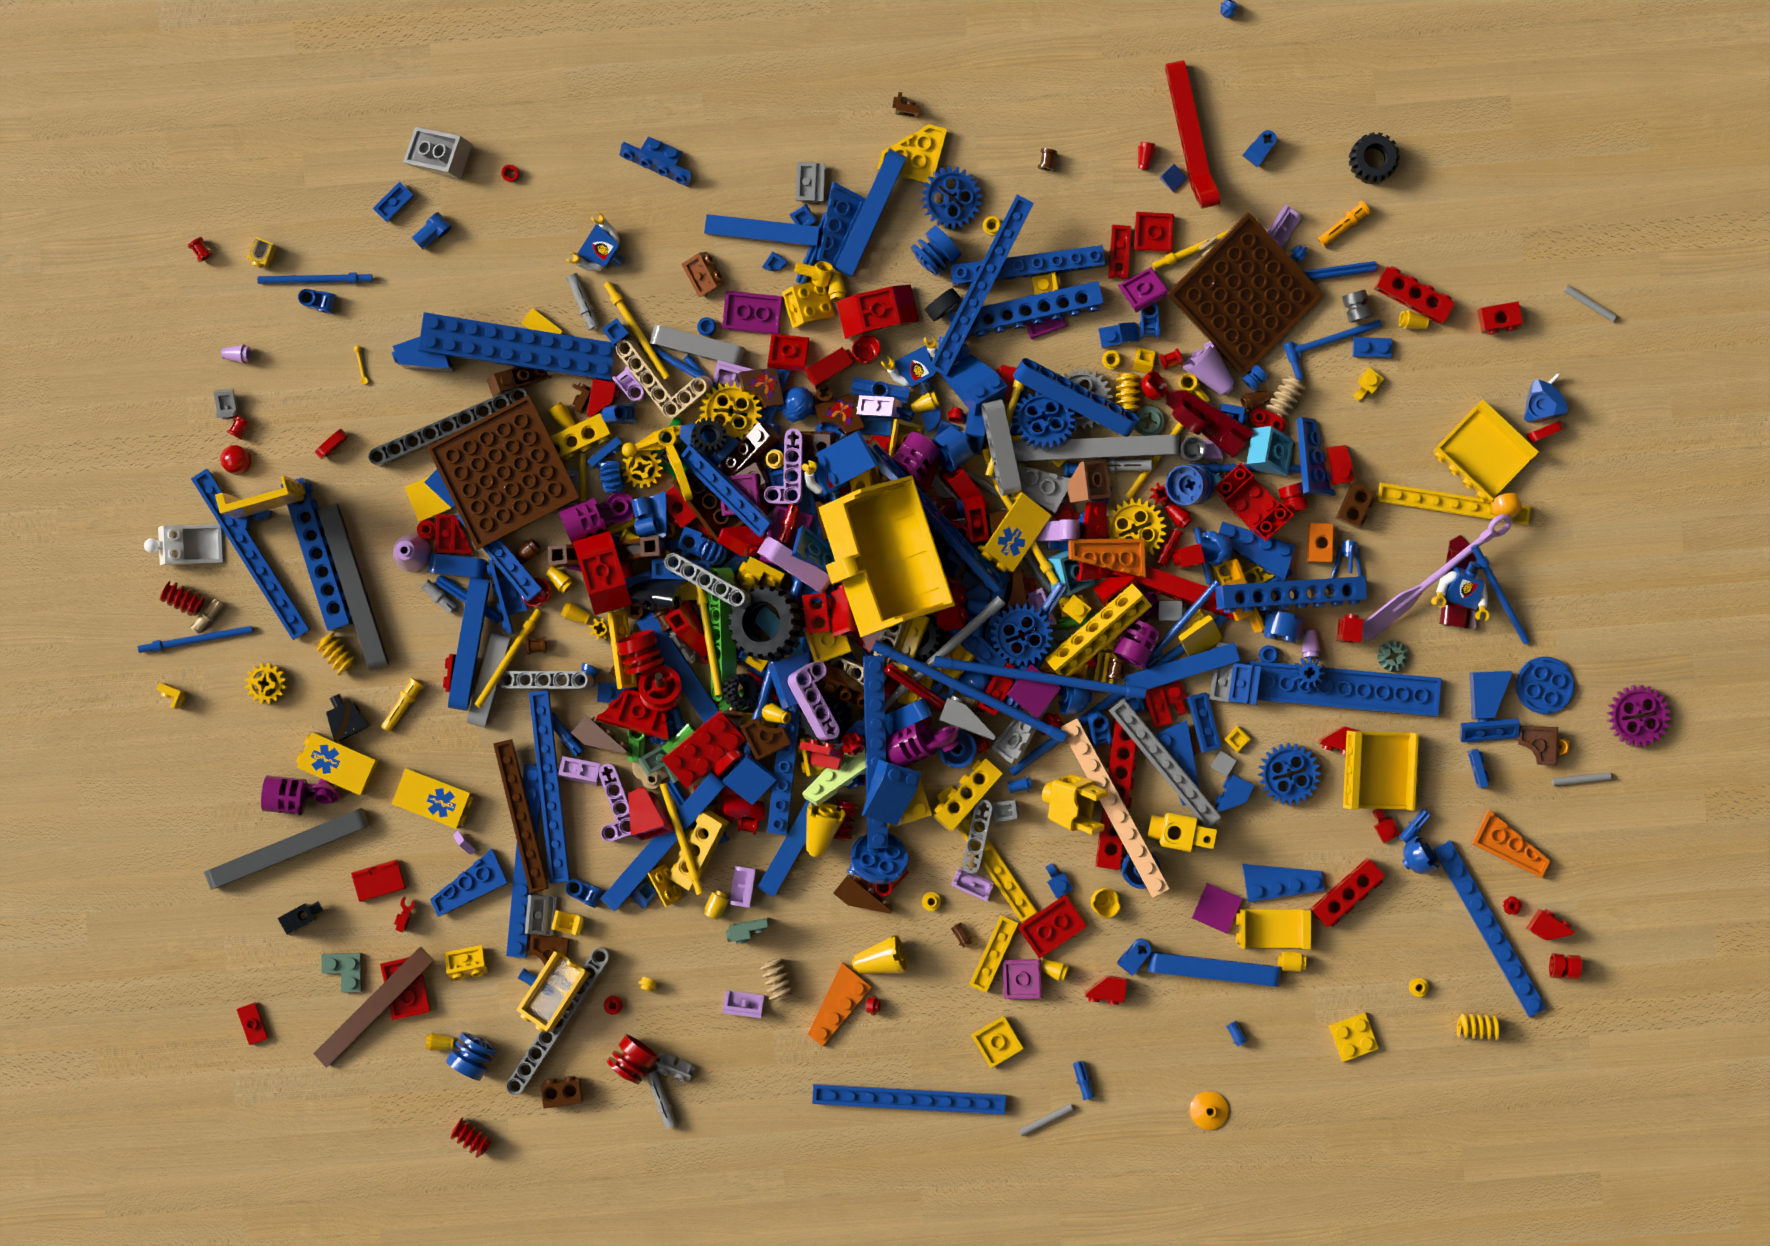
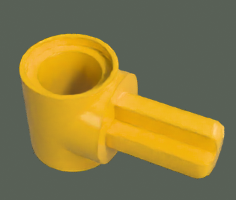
M824 261L818 262L815 266L797 262L794 271L795 273L812 277L811 280L816 286L827 287L830 282L833 266Z
M1187 373L1179 379L1178 387L1180 390H1187L1207 403L1210 401L1207 395L1198 387L1200 383L1194 375ZM1189 378L1193 383L1192 387L1186 388L1183 385V379Z

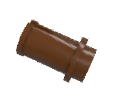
M961 922L951 928L960 942L959 946L961 945L964 948L973 942L971 940L972 936L969 937Z

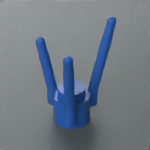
M1343 541L1342 546L1338 548V555L1330 578L1335 577L1342 553H1344L1343 557L1349 558L1348 567L1350 574L1353 568V558L1356 557L1358 577L1362 576L1358 542Z

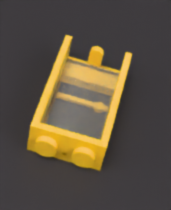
M554 951L518 1006L517 1011L521 1013L520 1017L528 1022H534L536 1024L535 1027L543 1033L546 1031L553 1032L564 1012L591 973L561 952Z

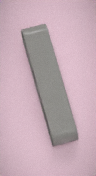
M654 325L650 344L739 366H741L745 350L744 347L659 325Z
M1000 399L983 403L981 405L999 493L1001 496L1021 492V482L1003 401Z
M670 553L666 556L664 562L668 570L732 606L739 608L749 606L751 596L748 592L684 556ZM678 558L679 563L677 567L674 568V560ZM692 567H694L695 572L692 576H690L689 571ZM710 576V583L706 585L705 579ZM726 585V592L722 594L721 588ZM742 594L743 599L738 604L737 597L738 595Z
M492 633L490 636L467 717V723L483 728H486L499 682H497L481 708L474 704L509 651L510 637Z
M504 671L498 682L501 687L511 690H589L594 684V679L589 673L581 671ZM511 676L512 683L508 685L507 679ZM530 676V683L526 685L525 679ZM548 676L549 682L544 685L543 680ZM566 676L567 683L562 685V678ZM584 676L585 683L581 686L580 679Z

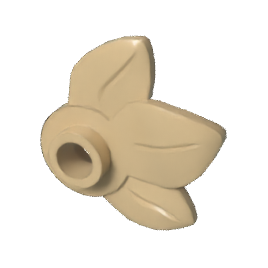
M633 762L632 764L634 776L642 780L643 786L649 790L657 789L661 781L668 778L664 768L647 776L639 762ZM654 777L655 782H649L648 778Z

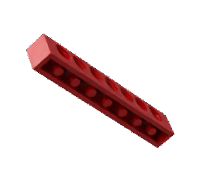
M1114 718L1107 773L1115 788L1121 786L1124 789L1121 799L1126 808L1131 809L1132 797H1129V791L1133 790L1134 778H1131L1132 770H1136L1137 759H1134L1135 751L1138 752L1139 747L1131 738L1124 740L1121 737L1124 729ZM1122 748H1126L1129 751V756L1126 759L1119 757V751ZM1120 767L1126 769V776L1124 778H1118L1116 775V771ZM1103 807L1101 824H1104V830L1099 832L1095 866L1119 870L1124 860V855L1121 854L1122 847L1125 846L1118 834L1111 835L1109 833V828L1113 824ZM1109 844L1116 845L1117 850L1114 854L1110 855L1107 853L1106 848Z

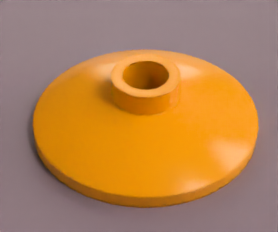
M1205 1091L1198 1094L1190 1106L1192 1120L1198 1127L1205 1130H1214L1222 1126L1227 1120L1229 1113L1226 1100L1220 1094L1213 1091ZM1212 1108L1213 1114L1208 1115L1207 1109Z

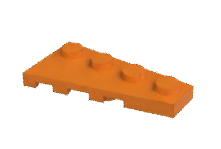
M1144 539L1068 540L1069 560L1142 578L1146 577Z
M1487 810L1471 844L1542 878L1550 860L1494 815L1492 811Z
M841 963L808 1032V1035L822 1047L871 988L867 982L844 963Z

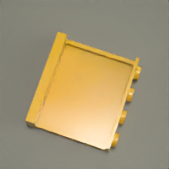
M1483 399L1432 450L1434 457L1439 462H1444L1454 476L1458 475L1463 480L1462 483L1468 489L1472 488L1477 493V498L1486 503H1490L1539 452Z
M282 475L281 480L284 488L243 500L223 492L215 494L220 514L241 518L304 500L305 488L303 483L300 484L299 481Z
M1347 731L1343 808L1351 810L1408 809L1415 811V805L1417 804L1416 786L1418 784L1419 734L1412 732Z

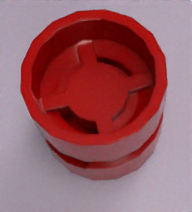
M1302 482L1278 489L1280 499L1285 501L1284 505L1292 513L1310 508L1307 498L1303 497Z
M1551 954L1549 961L1550 978L1562 979L1565 976L1568 980L1580 979L1582 971L1581 956L1568 955L1565 957L1564 954Z

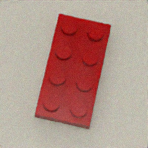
M720 710L662 757V761L680 782L688 788L714 767L729 751L741 745L746 738L723 711Z

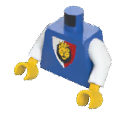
M596 211L600 216L599 219L595 220L591 217V220L596 225L578 253L569 252L573 255V260L566 259V262L575 264L586 271L607 269L611 263L621 268L626 258L618 254L621 248L619 245L620 238L615 228L604 219V215Z
M932 335L933 340L931 342H927L926 337H924L925 346L896 361L889 356V364L885 365L881 361V365L887 369L895 382L904 387L909 386L911 389L919 385L923 394L934 390L929 381L935 377L937 372L929 368L937 352V342L934 335Z
M809 460V465H802L806 487L817 494L818 497L829 494L832 501L843 497L840 489L847 486L848 481L834 487L833 483L828 479L827 472L820 463L816 464V462Z
M1470 561L1467 569L1455 567L1453 571L1443 576L1437 587V596L1431 600L1432 604L1436 605L1439 599V608L1444 607L1446 601L1474 610L1478 607L1479 611L1476 612L1475 618L1480 620L1482 612L1484 614V621L1488 620L1489 612L1485 610L1488 602L1487 587L1482 576L1478 573L1480 565Z

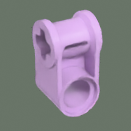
M627 366L617 377H612L632 402L641 403L644 401L646 392ZM635 389L641 390V395L638 398L632 397V392Z

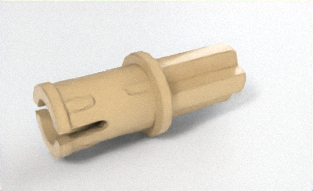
M213 599L190 626L192 630L200 634L209 622H213V617L223 607V604L219 600Z

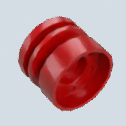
M653 629L632 634L615 643L619 655H629L622 662L623 665H630L625 668L626 674L642 673L651 670L664 661L663 655L655 656L661 652L660 648L651 649V646L658 642Z
M625 1034L618 1044L623 1053L613 1051L612 1055L615 1058L609 1057L606 1062L619 1076L639 1085L642 1081L640 1076L645 1077L647 1074L641 1066L651 1068L658 1059V1055L638 1039Z

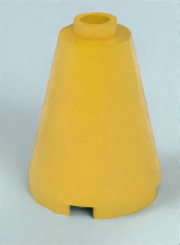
M823 802L819 806L811 805V803L808 804L806 850L813 857H820L825 854L845 818L844 810L841 809L840 812L836 809L837 806L832 803Z
M898 935L891 936L855 954L854 959H852L853 969L857 970L859 974L903 973L907 971L906 953L902 952L901 947L904 946Z

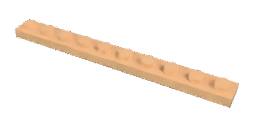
M1076 718L1062 726L1061 729L1067 732L1066 739L1087 778L1096 781V786L1108 791V796L1100 799V802L1152 898L1169 890L1170 887L1080 721Z

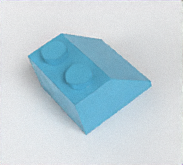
M1272 426L1253 428L1254 433L1250 439L1247 464L1257 471L1288 476L1294 440Z
M1069 551L1060 552L1046 558L1047 562L1050 561L1053 566L1052 570L1059 582L1067 586L1062 596L1072 595L1095 584L1094 579L1076 581L1080 565H1078L1077 561L1069 560ZM1050 582L1051 590H1053L1055 585L1053 586Z

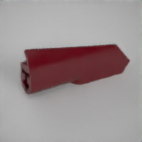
M1187 390L1166 392V404L1173 409V417L1196 435L1202 433L1231 458L1246 444L1247 439L1254 433L1250 428Z
M1461 535L1449 541L1446 563L1470 545ZM1472 552L1455 567L1467 569L1470 561L1475 562L1474 553ZM1453 567V568H1452L1450 571H1448L1446 574H1448L1449 572L1453 571L1455 567ZM1446 601V605L1441 609L1439 624L1475 630L1476 610Z

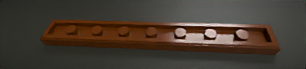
M513 739L493 743L529 893L549 889Z
M419 947L313 1054L325 1067H328L434 962L433 958L422 947Z

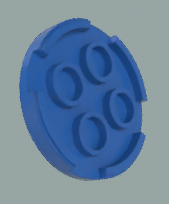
M1537 657L1521 667L1516 677L1515 689L1520 702L1527 709L1538 714H1551L1561 710L1569 703L1574 692V682L1568 667L1563 662L1552 657Z
M888 833V848L868 849L867 835L858 838L852 847L851 864L855 872L866 881L876 884L894 882L905 873L908 866L909 854L902 841L892 834Z

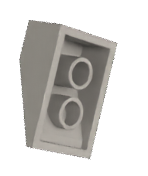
M415 127L403 163L445 177L461 180L473 144L458 135Z
M952 696L951 699H946L939 720L989 739H995V735L967 705L962 704L963 699Z

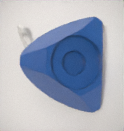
M1560 373L1556 374L1549 382L1538 379L1532 382L1524 414L1526 422L1549 420L1567 413L1568 408L1564 397L1552 385L1560 377Z

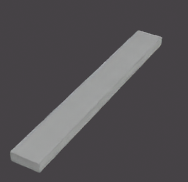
M1124 698L1108 710L1204 827L1210 828L1222 818Z

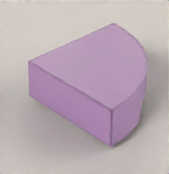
M1203 440L1206 446L1203 459H1223L1222 451L1215 443Z
M457 831L453 834L458 845L468 854L472 855L476 851L462 833Z

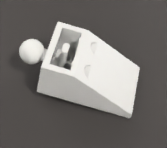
M220 524L163 525L158 527L159 542L155 538H149L144 543V548L148 553H156L159 550L160 565L223 562ZM172 531L175 533L174 538L170 535ZM173 550L175 551L176 558L171 555Z

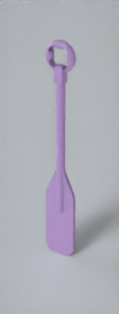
M1507 514L1496 516L1490 522L1488 529L1481 533L1478 539L1420 585L1399 593L1363 622L1362 637L1365 640L1373 639L1406 613L1415 604L1424 590L1473 552L1471 549L1473 545L1478 544L1480 547L1492 538L1504 535L1512 525L1511 517ZM1504 520L1505 526L1495 531V525Z

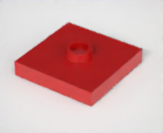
M1136 212L1133 251L1172 253L1174 214Z
M771 334L767 368L804 371L807 364L810 337Z

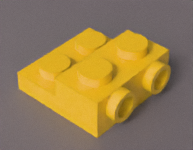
M749 557L747 562L743 561L737 575V579L740 580L739 584L747 590L750 588L754 589L755 586L760 585L780 588L784 573L752 557Z

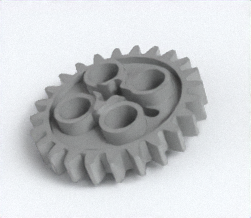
M1079 368L1076 374L1073 369L1070 371V376L1066 373L1063 374L1065 378L1077 384L1086 381L1089 384L1088 390L1096 389L1095 393L1107 400L1113 398L1112 395L1107 394L1111 391V388H1105L1108 381L1101 382L1103 375H1100L1098 378L1095 377L1096 371L1089 374V368H1087L1085 373H1082L1081 368ZM1074 414L1075 430H1077L1079 425H1081L1082 430H1085L1086 425L1090 429L1093 428V422L1095 421L1085 416L1077 417Z

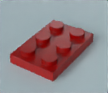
M1063 895L1017 927L1040 959L1087 926L1067 896Z
M409 957L381 963L383 981L385 982ZM423 973L389 1006L392 1020L431 1012Z

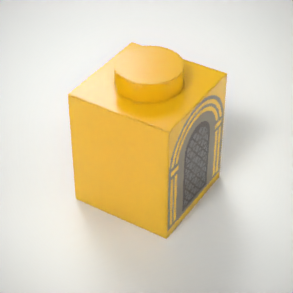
M255 237L247 258L252 261L251 265L261 269L263 266L269 268L277 246Z

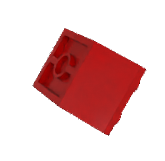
M911 284L890 286L855 294L836 302L845 339L891 326H904L919 322Z
M1241 462L1214 488V491L1225 505L1254 534L1266 542L1294 516L1282 502L1279 503L1255 480L1254 474Z
M610 531L574 541L573 545L594 616L632 605Z

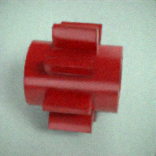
M1157 482L1156 489H1149L1153 492L1149 499L1154 498L1156 500L1155 505L1161 502L1165 506V500L1171 499L1167 494L1165 484L1160 486ZM1162 489L1165 497L1159 499L1156 491L1159 492Z
M1046 713L1041 720L1061 729L1060 726H1063L1057 713L1054 716L1052 713Z
M850 732L842 738L841 742L843 745L841 749L844 754L848 753L849 756H857L863 752L865 740L862 735Z

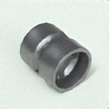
M1366 290L1342 296L1344 306L1348 308L1346 313L1349 323L1373 316L1370 305H1367L1368 296Z
M1197 436L1186 438L1179 446V456L1187 463L1197 462L1206 452L1204 441Z

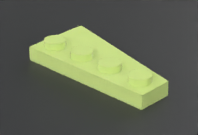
M865 747L863 752L857 756H849L848 753L844 754L840 770L826 768L802 793L804 798L819 806L838 793L839 788L851 784L858 775H864L866 773Z

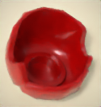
M863 335L854 341L851 347L854 359L860 364L867 365L877 361L881 353L880 342L875 336L867 337Z
M1151 370L1142 378L1141 388L1146 397L1151 400H1160L1166 396L1168 387L1158 372Z
M239 445L226 447L220 455L221 466L233 475L244 474L252 464L250 453Z
M536 577L534 580L543 591L529 603L522 596V600L528 606L533 607L545 605L552 595L550 583L543 578Z

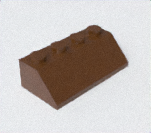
M690 469L685 471L693 499L686 501V503L717 543L722 528L745 525L737 515L722 516L721 499ZM676 478L671 483L683 497L678 480Z

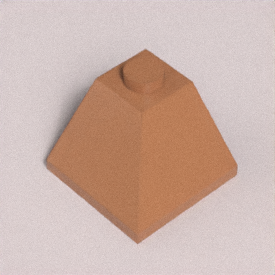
M1107 459L1080 462L1068 482L1070 502L1111 497Z

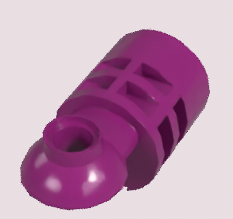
M910 432L892 459L908 476L912 475L915 484L918 485L939 456L940 450L927 437L917 432Z
M618 492L613 493L605 502L597 504L595 497L578 505L560 510L559 514L571 544L574 541L608 531L606 525L614 522L623 523L631 519L634 515L631 503L632 497L627 493ZM622 504L625 506L624 511L616 512V506Z
M1155 592L1144 595L1152 606L1122 631L1123 633L1112 652L1118 658L1140 668H1146L1153 649L1161 637V633H1158L1156 628L1147 624L1148 619L1155 614L1158 607L1157 594Z
M923 721L916 722L886 736V754L892 764L906 768L934 755L938 748H942L944 752H947L959 744L957 740L959 728L947 726L933 734L926 723Z
M266 775L261 792V809L265 812L303 815L307 799L315 800L322 804L335 803L339 800V793L335 788V784L324 779H319L317 784L307 783L306 779Z

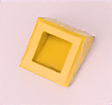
M1138 347L1132 370L1146 374L1149 373L1154 365L1156 351Z

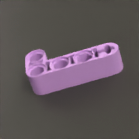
M792 428L785 433L783 486H770L764 492V498L772 505H797L802 500L804 439L801 432L797 429ZM794 433L799 437V439L795 440V446L799 447V449L789 448V446L793 447V442L789 437H793ZM793 452L799 455L796 462L789 461V455ZM791 472L798 473L796 481H789L788 475ZM775 490L779 495L776 500L772 501L769 499V493ZM791 491L798 493V497L794 501L788 499V494Z
M1047 521L1035 541L1048 542L1080 539V521Z
M769 536L766 537L757 551L758 554L786 570L819 593H825L831 583L827 573L816 566L791 556L792 550Z
M816 661L806 664L790 674L788 685L816 737L821 741L834 739L839 735V726L815 684L826 674L824 663ZM813 667L816 669V675L813 673ZM798 676L801 678V684L798 682ZM807 694L811 697L810 701L807 699ZM817 710L820 713V718L816 715Z
M611 763L604 764L599 768V776L616 822L604 826L601 829V837L603 840L611 842L631 835V831H626L623 828L624 822L630 821L629 800L616 766ZM606 767L613 770L610 774L611 778H616L617 781L607 784L606 781H609L610 778L608 775H604ZM614 784L620 788V792L616 796L610 792V787ZM618 803L626 805L625 813L617 811ZM609 827L615 830L613 838H608L605 834L606 829Z

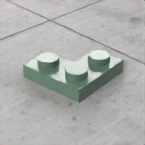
M662 746L638 759L647 776L664 768L673 784L679 781L662 761V757L667 754L661 748Z
M361 953L321 954L322 974L341 973V992H362Z

